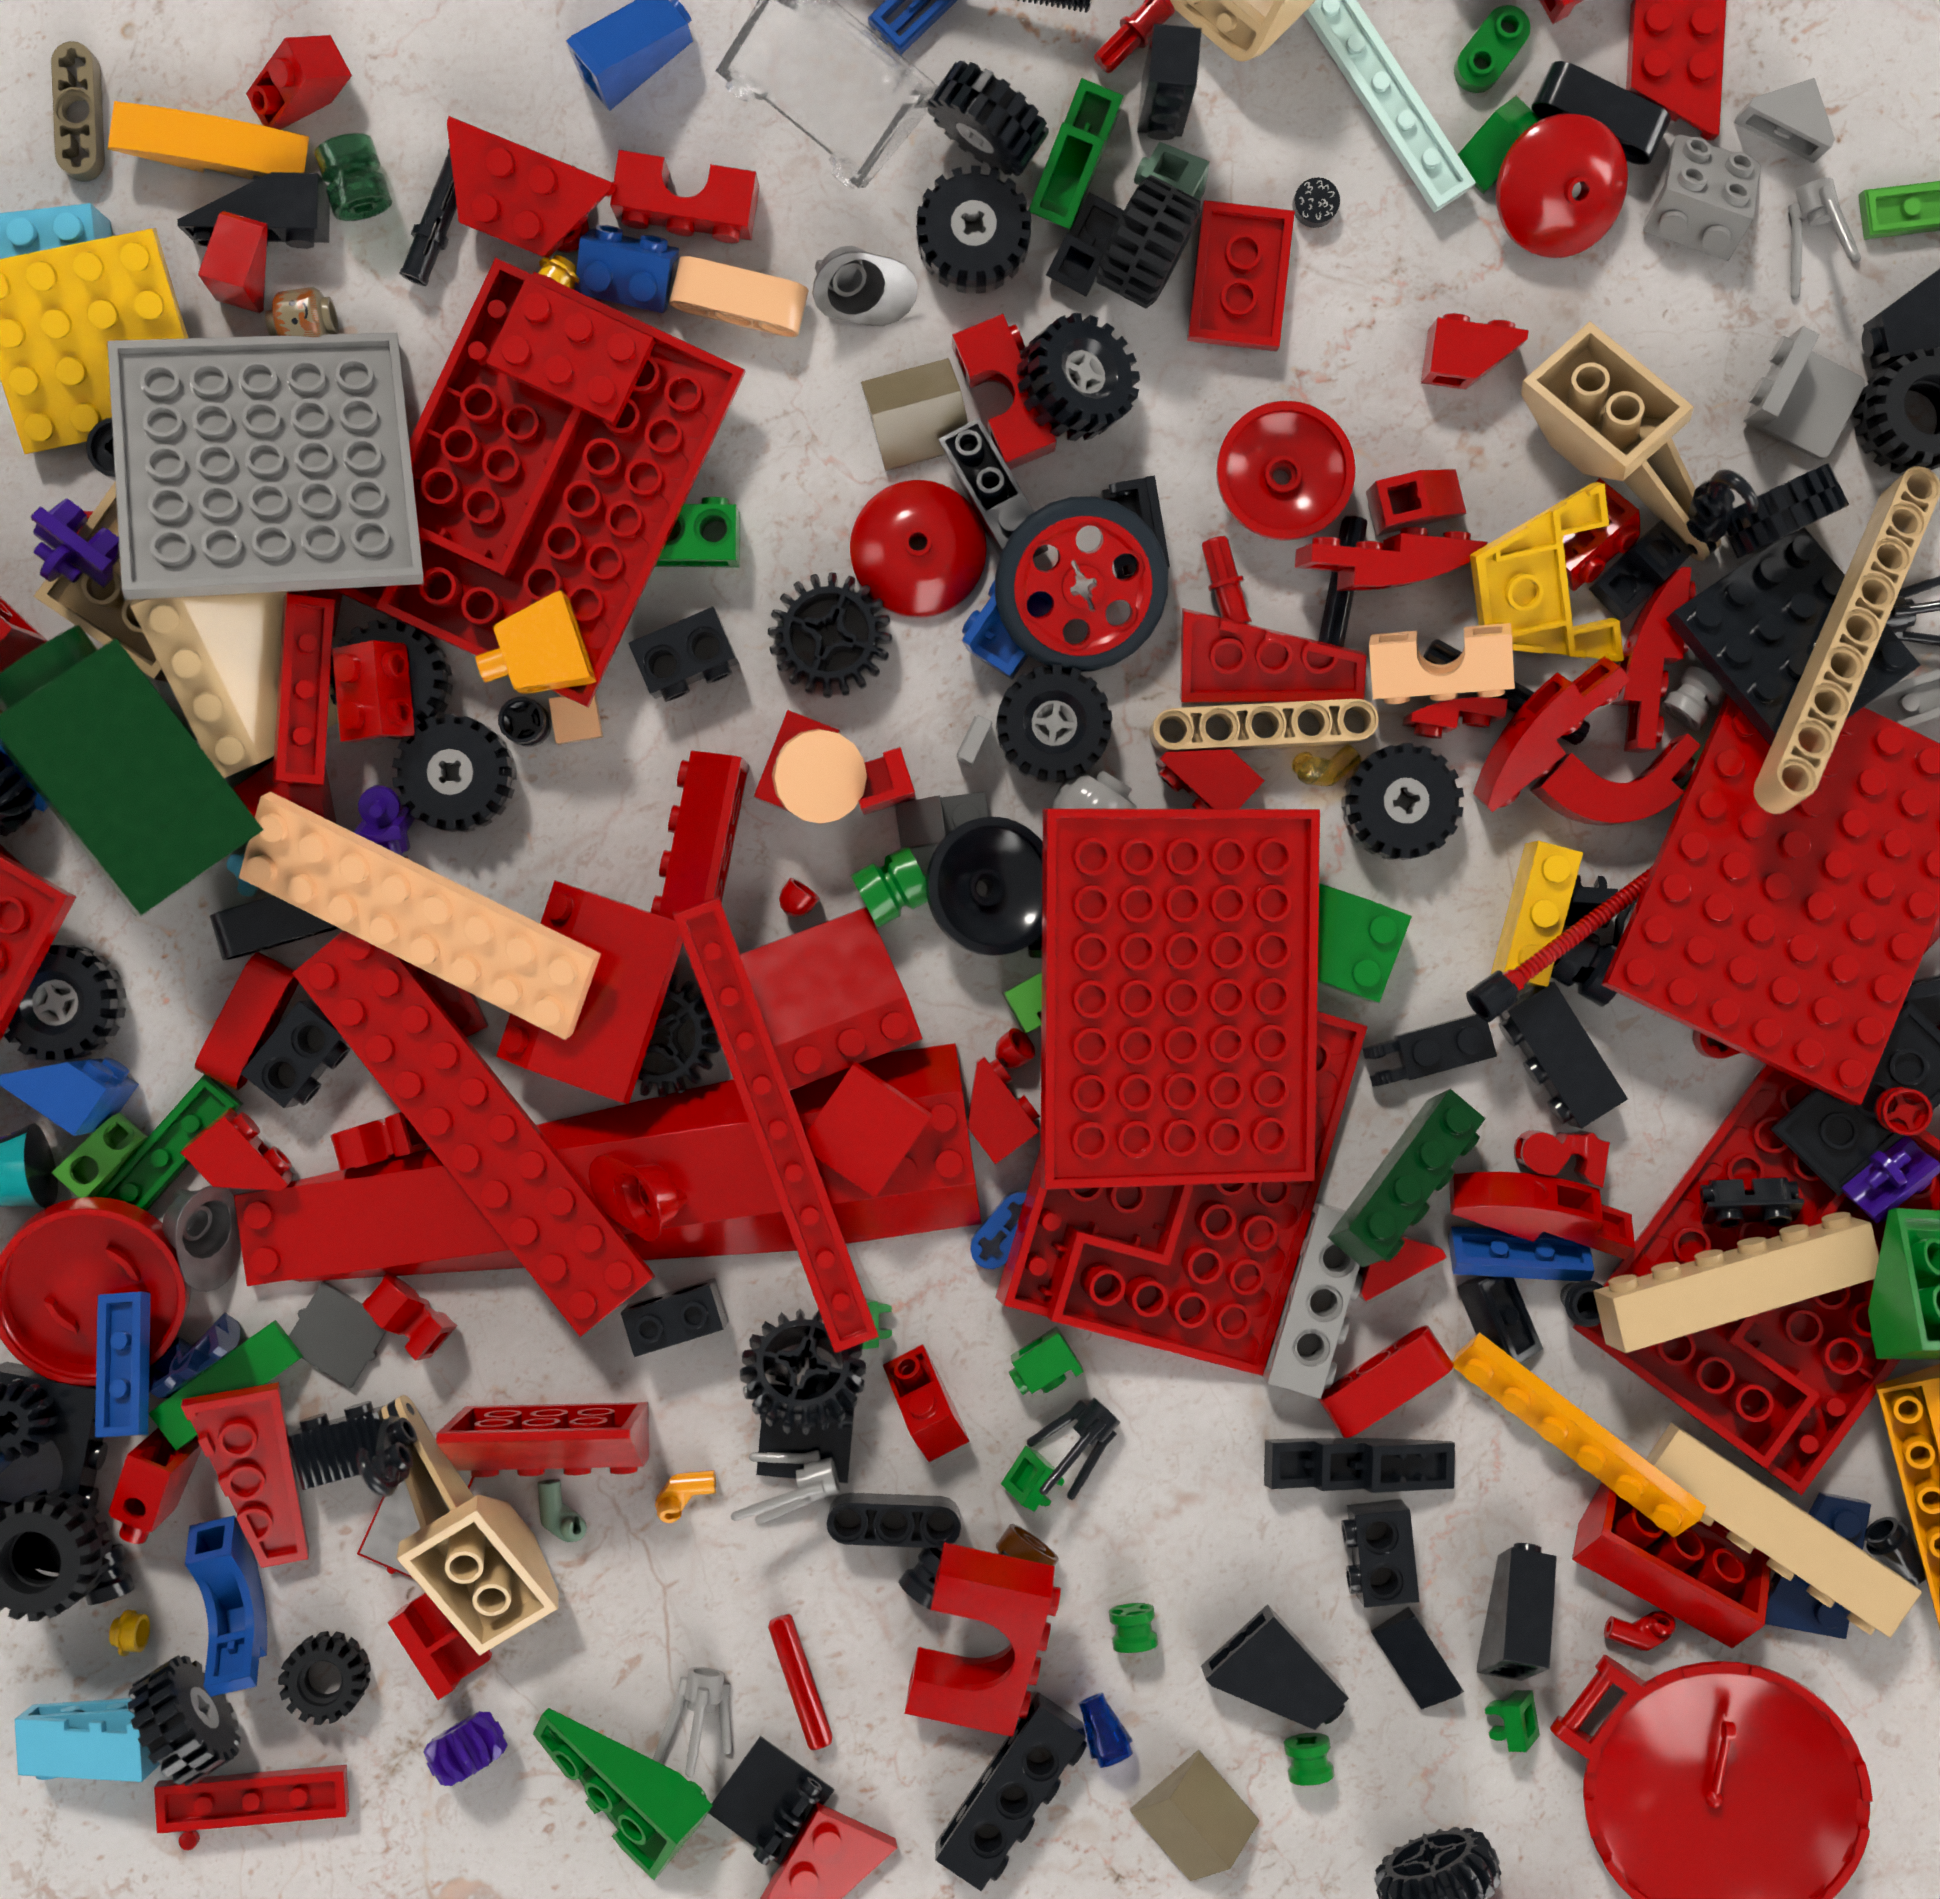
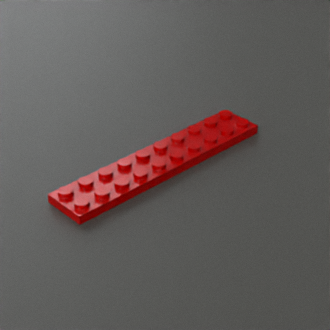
M343 930L292 972L579 1337L586 1334L656 1277L405 960Z

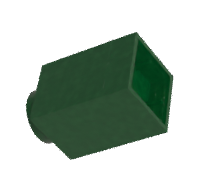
M77 625L45 642L0 673V746L135 916H142L263 831L257 820L117 638L98 649L81 626Z

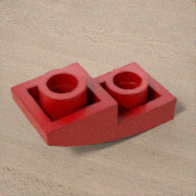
M1471 697L1442 701L1406 715L1403 718L1402 726L1415 728L1414 735L1434 739H1441L1442 732L1448 733L1457 729L1459 717H1463V725L1489 728L1490 722H1496L1505 718L1508 699Z

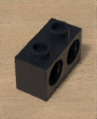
M714 607L628 643L649 693L655 699L663 696L665 702L689 693L688 685L704 678L707 684L728 677L732 674L730 667L739 664ZM706 637L715 638L719 642L717 654L708 660L698 658L695 653L697 643ZM664 655L675 657L677 665L671 676L666 678L655 676L653 667L659 657Z
M312 1000L298 1001L240 1074L283 1108L297 1106L299 1103L304 1106L319 1091L322 1084L317 1080L328 1067L332 1070L335 1069L347 1056L350 1047L346 1045L347 1042L316 1003ZM314 1026L320 1028L325 1036L324 1045L319 1051L313 1050L307 1042L308 1032ZM284 1062L289 1063L296 1073L295 1081L290 1087L283 1085L278 1076L279 1068Z
M715 1278L629 1304L621 1312L634 1357L724 1330L729 1322Z
M1401 1499L1347 1505L1348 1519L1342 1520L1341 1527L1345 1548H1351L1353 1565L1346 1566V1577L1350 1594L1356 1593L1364 1608L1419 1602L1410 1509ZM1377 1521L1386 1523V1531L1382 1537L1376 1540L1366 1539V1530L1369 1525ZM1382 1567L1391 1569L1390 1578L1386 1583L1382 1585L1370 1584L1371 1575L1375 1570Z

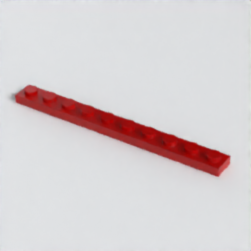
M719 896L673 912L833 1350L837 1353L879 1337Z

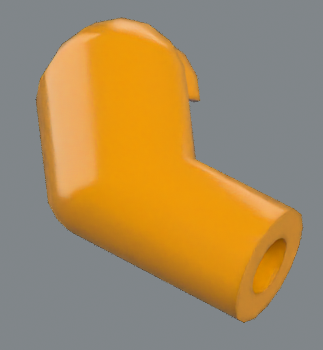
M715 1470L678 1473L671 1476L657 1495L655 1501L658 1518L665 1523L676 1522L682 1516V1510L693 1495L715 1494Z

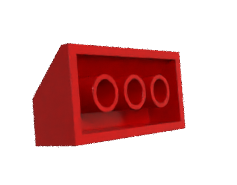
M691 750L689 761H681L677 777V787L683 788L680 806L673 805L670 812L668 832L674 833L671 851L664 850L662 854L659 877L666 879L662 896L655 895L651 908L652 913L675 920L673 912L719 896L722 904L749 770V764L742 757Z
M1601 1482L1578 1524L1572 1555L1573 1561L1732 1649L1765 1626L1771 1568L1766 1565L1770 1558L1757 1548H1754L1751 1554L1738 1547L1726 1538L1730 1530L1717 1521H1714L1711 1527L1698 1521L1674 1538Z

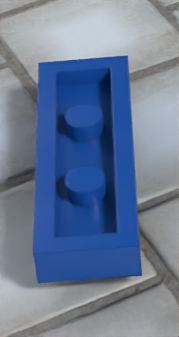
M1451 1226L1448 1242L1453 1274L1581 1282L1591 1281L1595 1271L1590 1247L1546 1232H1542L1534 1242L1497 1229Z
M150 1292L98 1295L95 1438L148 1435Z

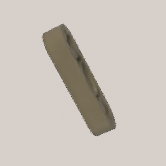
M68 41L59 45L54 50L51 58L55 158L61 169L77 181L88 182L101 174L105 164L101 67L98 59L86 46L79 42ZM78 57L85 63V66H80L77 69V82L84 89L76 87V78L67 69V67L75 65V58ZM76 101L87 102L89 105L87 118L79 123L69 122L67 119L69 106ZM71 134L80 136V146L89 154V158L81 160V166L79 167L71 161V157L79 155V142Z

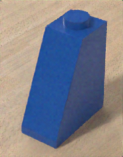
M635 0L573 34L566 40V43L580 77L605 107L611 111L693 42L688 25L692 19L679 0Z

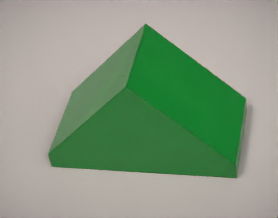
M1517 95L1497 109L1458 153V156L1476 182L1474 186L1482 194L1497 181L1502 162L1512 144L1525 130L1541 120Z

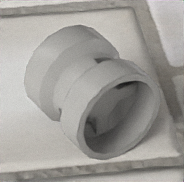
M1691 666L1681 677L1682 686L1677 691L1670 692L1661 703V706L1674 720L1687 728L1697 731L1707 721V712L1710 706L1719 705L1727 693L1710 673Z

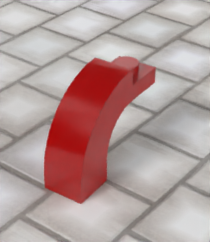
M1688 733L1674 737L1637 778L1628 783L1612 782L1601 778L1573 753H1569L1559 759L1556 767L1549 774L1540 778L1530 791L1553 811L1584 824L1616 825L1644 819L1664 810L1684 793L1671 779L1673 778L1675 781H1678L1689 772L1696 762L1692 756L1701 745Z

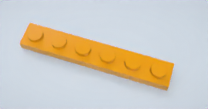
M1480 1332L1456 1353L1452 1360L1453 1368L1464 1375L1467 1380L1481 1388L1503 1405L1507 1411L1516 1415L1545 1440L1551 1442L1578 1463L1581 1468L1599 1479L1620 1498L1626 1500L1675 1538L1701 1520L1706 1509L1704 1504Z

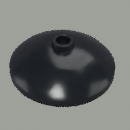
M1002 817L973 819L950 831L933 852L926 876V894L929 908L943 933L961 948L987 956L1014 953L1037 940L1042 935L1043 841L1026 826ZM980 880L987 886V893L984 897L980 896L976 890L977 883Z

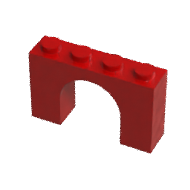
M944 1542L935 1577L931 1610L990 1624L1000 1630L1011 1644L997 1654L981 1658L964 1657L918 1647L909 1680L904 1714L1013 1737L1018 1718L1026 1720L1028 1715L1031 1691L1026 1690L1028 1684L1034 1686L1037 1684L1041 1665V1657L1036 1656L1037 1651H1046L1051 1629V1623L1046 1622L1047 1615L1056 1616L1059 1606L1061 1588L1053 1586L1055 1566Z

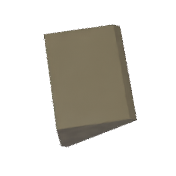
M949 358L861 382L885 471L946 455L939 443V438L968 423L962 392Z
M1197 1750L1130 1809L1133 1816L1189 1881L1231 1869L1259 1823L1258 1817L1200 1750Z

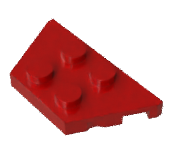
M1633 0L1630 4L1626 90L1665 109L1672 121L1676 122L1678 119H1681L1702 131L1700 137L1705 140L1714 141L1720 132L1726 0Z
M448 116L447 131L458 220L461 224L539 256L549 258L564 243L565 237L571 231L577 230L589 218L587 214L605 196L610 197L616 190L617 184Z

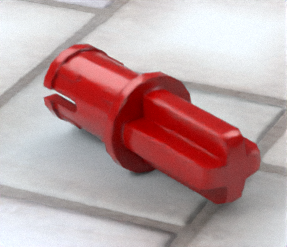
M1145 0L1129 17H1122L1119 22L1121 28L1094 55V60L1104 72L1112 73L1137 47L1145 48L1149 43L1148 38L1152 35L1154 24H1163L1175 13L1171 1Z
M1218 536L1202 543V550L1212 583L1208 586V589L1215 593L1221 617L1246 624L1252 622L1240 584L1244 581V577L1238 576L1228 538L1226 536Z

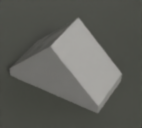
M1815 78L1752 98L1734 120V123L1812 163H1815L1825 154L1835 141Z

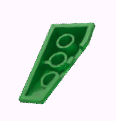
M550 1708L542 1713L533 1732L535 1738L565 1777L571 1780H580L588 1797L585 1801L594 1814L603 1811L617 1828L611 1835L612 1838L644 1872L655 1880L702 1824L713 1805L707 1800L703 1789L695 1782L687 1781L679 1772Z

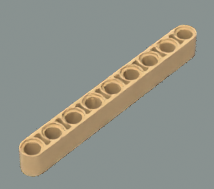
M1923 466L1909 468L1879 496L1755 782V799L1759 806L1767 812L1782 814L1811 795L1818 786L1940 497V480L1928 468Z

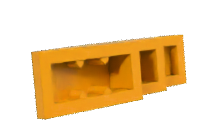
M114 101L107 149L204 173L206 168L252 180L254 175L263 177L271 172L304 173L309 136L208 114Z

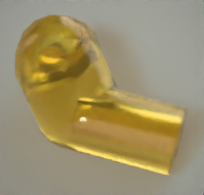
M1346 744L1330 759L1313 757L1310 752H1301L1295 756L1291 766L1292 771L1297 774L1298 779L1303 783L1328 787L1337 783L1360 763L1362 758L1350 744Z

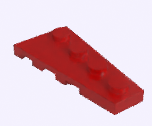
M1182 608L1181 702L1364 700L1367 656L1361 651Z

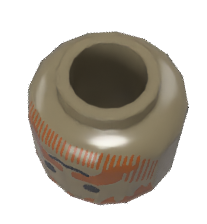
M313 287L280 291L273 298L272 310L265 311V322L270 336L320 337L326 334H338V318L331 297H324L320 290Z

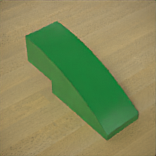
M1081 78L1065 121L1061 124L1028 211L1071 230L1125 101L1124 95Z
M274 1320L149 1412V1416L173 1448L178 1450L198 1436L191 1421L187 1420L181 1408L182 1399L268 1384L301 1359L303 1355L279 1323Z

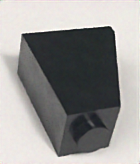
M1940 268L1863 325L1862 348L1865 355L1870 357L1872 369L1888 366L1903 355L1906 356L1915 350L1924 349V352H1927L1932 348H1940Z
M1515 1543L1514 1547L1498 1555L1476 1673L1523 1681L1550 1669L1557 1556L1542 1553V1547L1529 1543Z
M1268 1604L1201 1665L1205 1679L1212 1687L1313 1730H1316L1323 1722L1329 1724L1337 1719L1345 1708L1344 1703L1349 1699L1340 1682Z

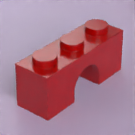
M624 150L618 151L613 182L617 184V187L611 195L610 206L616 219L621 220L623 225L634 229H647L649 224L666 227V230L672 234L686 237L693 236L694 232L712 234L713 239L729 244L738 243L739 239H752L760 188L756 171L710 164L708 181L704 189L692 197H679L668 190L670 172L665 157Z
M1000 314L952 334V348L969 389L985 382H997L1005 386L1012 395L1013 403L1011 407L1003 414L989 419L987 424V432L1009 470L1054 452L1057 440L1056 436L1050 433L1053 425L1047 422L1045 425L1040 426L1035 421L1040 415L1038 411L1033 408L1028 412L1024 405V402L1029 398L1028 393H1019L1017 384L1025 376L1017 375V365L1023 361L1020 357V352L1025 349V345L1016 324L1008 326L1004 314Z

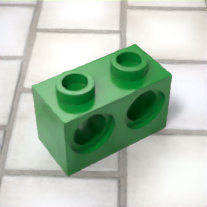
M704 497L701 499V504H684L676 520L681 525L680 533L676 539L666 542L655 567L740 568V512L737 505L729 504V499L723 497ZM719 521L727 525V532L721 540L710 542L703 538L704 529L709 523Z

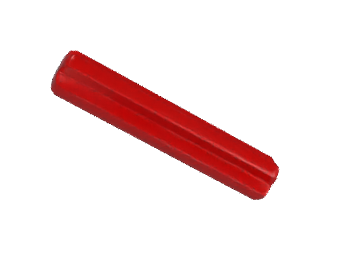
M790 1614L777 1616L769 1621L768 1629L808 1748L818 1750L832 1743V1733L793 1617Z

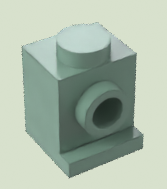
M1159 142L1150 159L1143 157L1140 161L1134 177V184L1139 185L1149 175H1153L1201 200L1206 189L1210 161Z

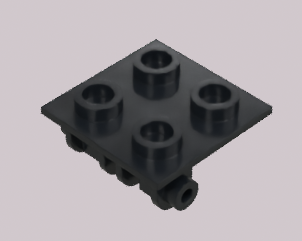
M770 1383L777 1392L786 1397L789 1396L787 1385ZM825 1392L811 1393L806 1400L825 1394ZM844 1407L845 1418L842 1422L829 1416V1428L826 1431L819 1428L817 1422L811 1423V1430L807 1435L802 1433L801 1424H794L791 1432L787 1434L783 1431L782 1419L770 1427L766 1423L767 1411L761 1413L758 1452L807 1453L819 1450L821 1459L833 1458L839 1482L848 1483L854 1409ZM757 1462L756 1475L796 1479V1470L804 1469V1464Z
M760 1736L711 1803L713 1806L708 1814L756 1847L753 1856L758 1862L768 1865L772 1860L780 1865L814 1805L818 1803L824 1805L834 1792V1788Z

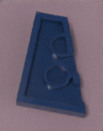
M1819 1492L1808 1514L1863 1550L1871 1504L1860 1499ZM1775 1572L1770 1581L1773 1583V1586L1768 1593L1766 1625L1846 1639L1849 1627V1620L1846 1617L1850 1613L1848 1609L1836 1601L1831 1608L1821 1603L1806 1591L1810 1584L1796 1574L1789 1581Z

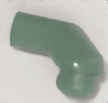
M549 1479L538 1482L539 1511L542 1526L565 1542L581 1540L586 1534L587 1525L578 1513L562 1503L561 1480Z

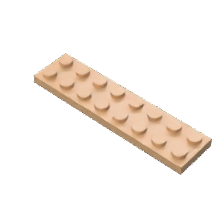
M272 792L260 797L255 819L263 828V831L248 841L239 879L564 1040L573 1034L601 953Z

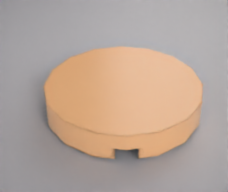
M822 729L800 732L787 741L780 750L772 772L775 794L786 810L803 821L822 824L839 820L854 810L858 800L864 795L867 780L864 758L855 744L841 734Z

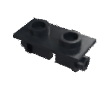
M1787 1177L1752 1179L1753 1195H1745L1743 1179L1709 1180L1708 1185H1700L1701 1203H1707L1701 1218V1224H1716L1719 1228H1735L1744 1223L1763 1222L1764 1225L1770 1227L1784 1226L1792 1221H1796L1804 1205V1198L1798 1199L1797 1182H1788Z

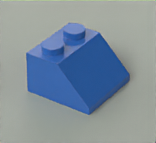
M105 1057L104 1060L100 1058L65 1062L0 1075V1086L73 1136L92 1133L110 1117L119 1113L139 1084L127 1076L130 1072L127 1067L109 1057Z

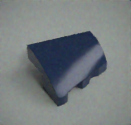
M224 1313L194 1345L178 1336L167 1351L149 1367V1392L157 1398L168 1399L232 1351L240 1339L239 1322L227 1313Z

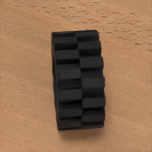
M328 1631L320 1632L316 1637L311 1635L306 1638L284 1661L281 1667L284 1672L278 1679V1685H284V1688L279 1694L282 1701L287 1698L290 1699L291 1703L286 1708L291 1714L296 1709L302 1712L298 1718L299 1720L306 1722L310 1717H314L313 1725H322L326 1719H329L330 1724L337 1722L342 1715L345 1717L363 1697L364 1691L369 1686L370 1678H366V1676L371 1671L370 1662L365 1664L363 1662V1659L367 1656L364 1648L358 1652L355 1650L354 1646L358 1641L351 1637L345 1642L342 1640L344 1633L336 1631L331 1637L328 1636ZM320 1661L334 1664L339 1669L342 1678L339 1690L330 1694L316 1691L311 1686L308 1678L311 1665Z

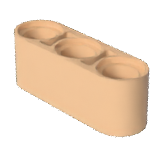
M682 256L679 259L669 304L689 314L780 336L797 337L809 290L804 285L788 279L697 257Z

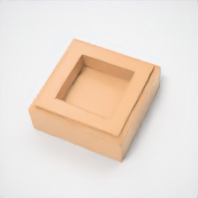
M596 693L589 708L564 696L548 698L556 744L561 745L603 738Z

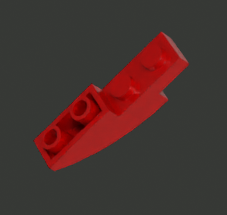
M1422 527L1400 528V534L1383 539V543L1360 541L1356 542V547L1340 546L1339 538L1315 537L1312 538L1311 544L1296 549L1295 568L1338 572L1337 590H1383L1409 585L1450 572L1471 561L1470 554L1484 547L1488 542L1471 540V533L1461 531L1444 532L1443 537L1428 536V529Z
M1681 567L1675 570L1666 581L1653 591L1639 612L1623 647L1624 660L1619 661L1618 665L1622 667L1631 681L1621 688L1620 695L1610 705L1628 706L1624 752L1644 753L1656 749V743H1659L1662 739L1664 718L1659 715L1660 698L1666 695L1669 683L1668 671L1663 670L1664 665H1670L1682 660L1683 654H1686L1689 650L1687 644L1668 623L1666 618L1674 610L1695 597L1696 585L1694 581H1690L1692 567Z
M1604 656L1573 682L1557 672L1537 689L1513 716L1492 747L1480 771L1473 791L1476 798L1493 813L1496 809L1506 807L1514 802L1520 795V790L1535 778H1542L1549 774L1556 767L1557 761L1566 755L1556 740L1561 736L1575 732L1583 724L1584 718L1597 707L1605 706L1614 701L1620 695L1621 688L1631 681L1622 667Z
M1502 1171L1454 1174L1449 1181L1450 1213L1455 1216L1532 1242L1542 1232H1546L1625 1260L1635 1250L1632 1215L1601 1204L1600 1189L1551 1176Z

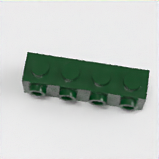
M1448 1089L1428 1099L1327 1238L1361 1267L1383 1260L1389 1262L1393 1259L1405 1243L1401 1238L1409 1225L1415 1226L1428 1212L1430 1205L1426 1201L1433 1191L1441 1190L1453 1177L1455 1170L1451 1166L1459 1155L1463 1157L1469 1153L1478 1142L1480 1135L1476 1131L1486 1118L1452 1089Z

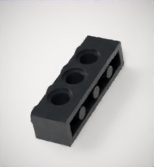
M1037 1692L1030 1703L1026 1720L1021 1718L1018 1720L1013 1737L1008 1736L936 1841L935 1861L979 1891L983 1890L990 1879L996 1881L1008 1864L1009 1856L1007 1853L1015 1841L1022 1843L1032 1830L1035 1823V1818L1032 1816L1042 1802L1046 1805L1049 1804L1056 1795L1061 1784V1780L1058 1778L1068 1764L1074 1766L1083 1755L1087 1746V1742L1084 1740L1086 1735L1083 1722ZM1039 1747L1046 1748L1052 1753L1048 1760L1041 1763L1033 1762L1027 1757L1033 1749ZM1010 1786L1021 1787L1026 1792L1022 1798L1014 1801L1008 1800L1002 1795V1792ZM987 1824L994 1825L1000 1830L992 1838H982L976 1831L979 1827Z

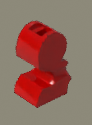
M402 1112L385 1117V1120H375L330 1135L340 1171L352 1167L356 1169L393 1158L394 1155L398 1157L426 1149V1142Z
M1528 1130L1516 1139L1514 1155L1517 1162L1524 1168L1538 1174L1551 1176L1557 1175L1574 1154L1576 1157L1574 1168L1576 1175L1587 1183L1603 1188L1610 1142L1598 1139L1594 1133L1583 1130L1572 1133L1558 1132L1555 1137L1546 1132Z
M386 1274L378 1287L362 1303L364 1309L382 1329L397 1335H405L410 1339L404 1347L415 1361L431 1358L457 1325L445 1313L432 1309L429 1301L421 1298L403 1280Z

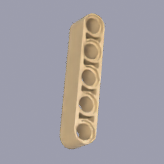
M1363 699L1171 708L1164 710L1154 719L1150 726L1149 737L1155 749L1162 753L1351 745L1371 736L1378 727L1379 717L1375 707ZM1353 710L1361 714L1364 719V729L1361 733H1352L1345 727L1344 715L1346 711ZM1301 713H1311L1317 718L1319 730L1316 735L1308 736L1301 732L1298 727V717ZM1265 715L1273 722L1274 730L1270 738H1260L1254 733L1252 729L1254 716ZM1217 717L1226 722L1228 736L1225 740L1218 741L1209 737L1205 728L1209 718ZM1165 720H1175L1183 729L1181 741L1177 743L1165 741L1159 731L1161 722Z

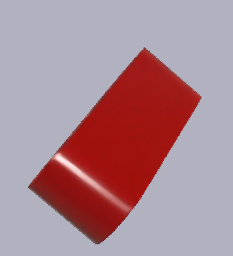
M256 952L243 968L196 1059L195 1070L236 1091L241 1090L248 1079L240 1073L273 1034L297 989L299 982L292 974L295 970L260 952Z
M1424 1325L1409 1332L1334 1382L1330 1389L1326 1388L1323 1390L1321 1399L1318 1398L1342 1437L1349 1438L1362 1432L1443 1378L1452 1370L1454 1364L1430 1327Z

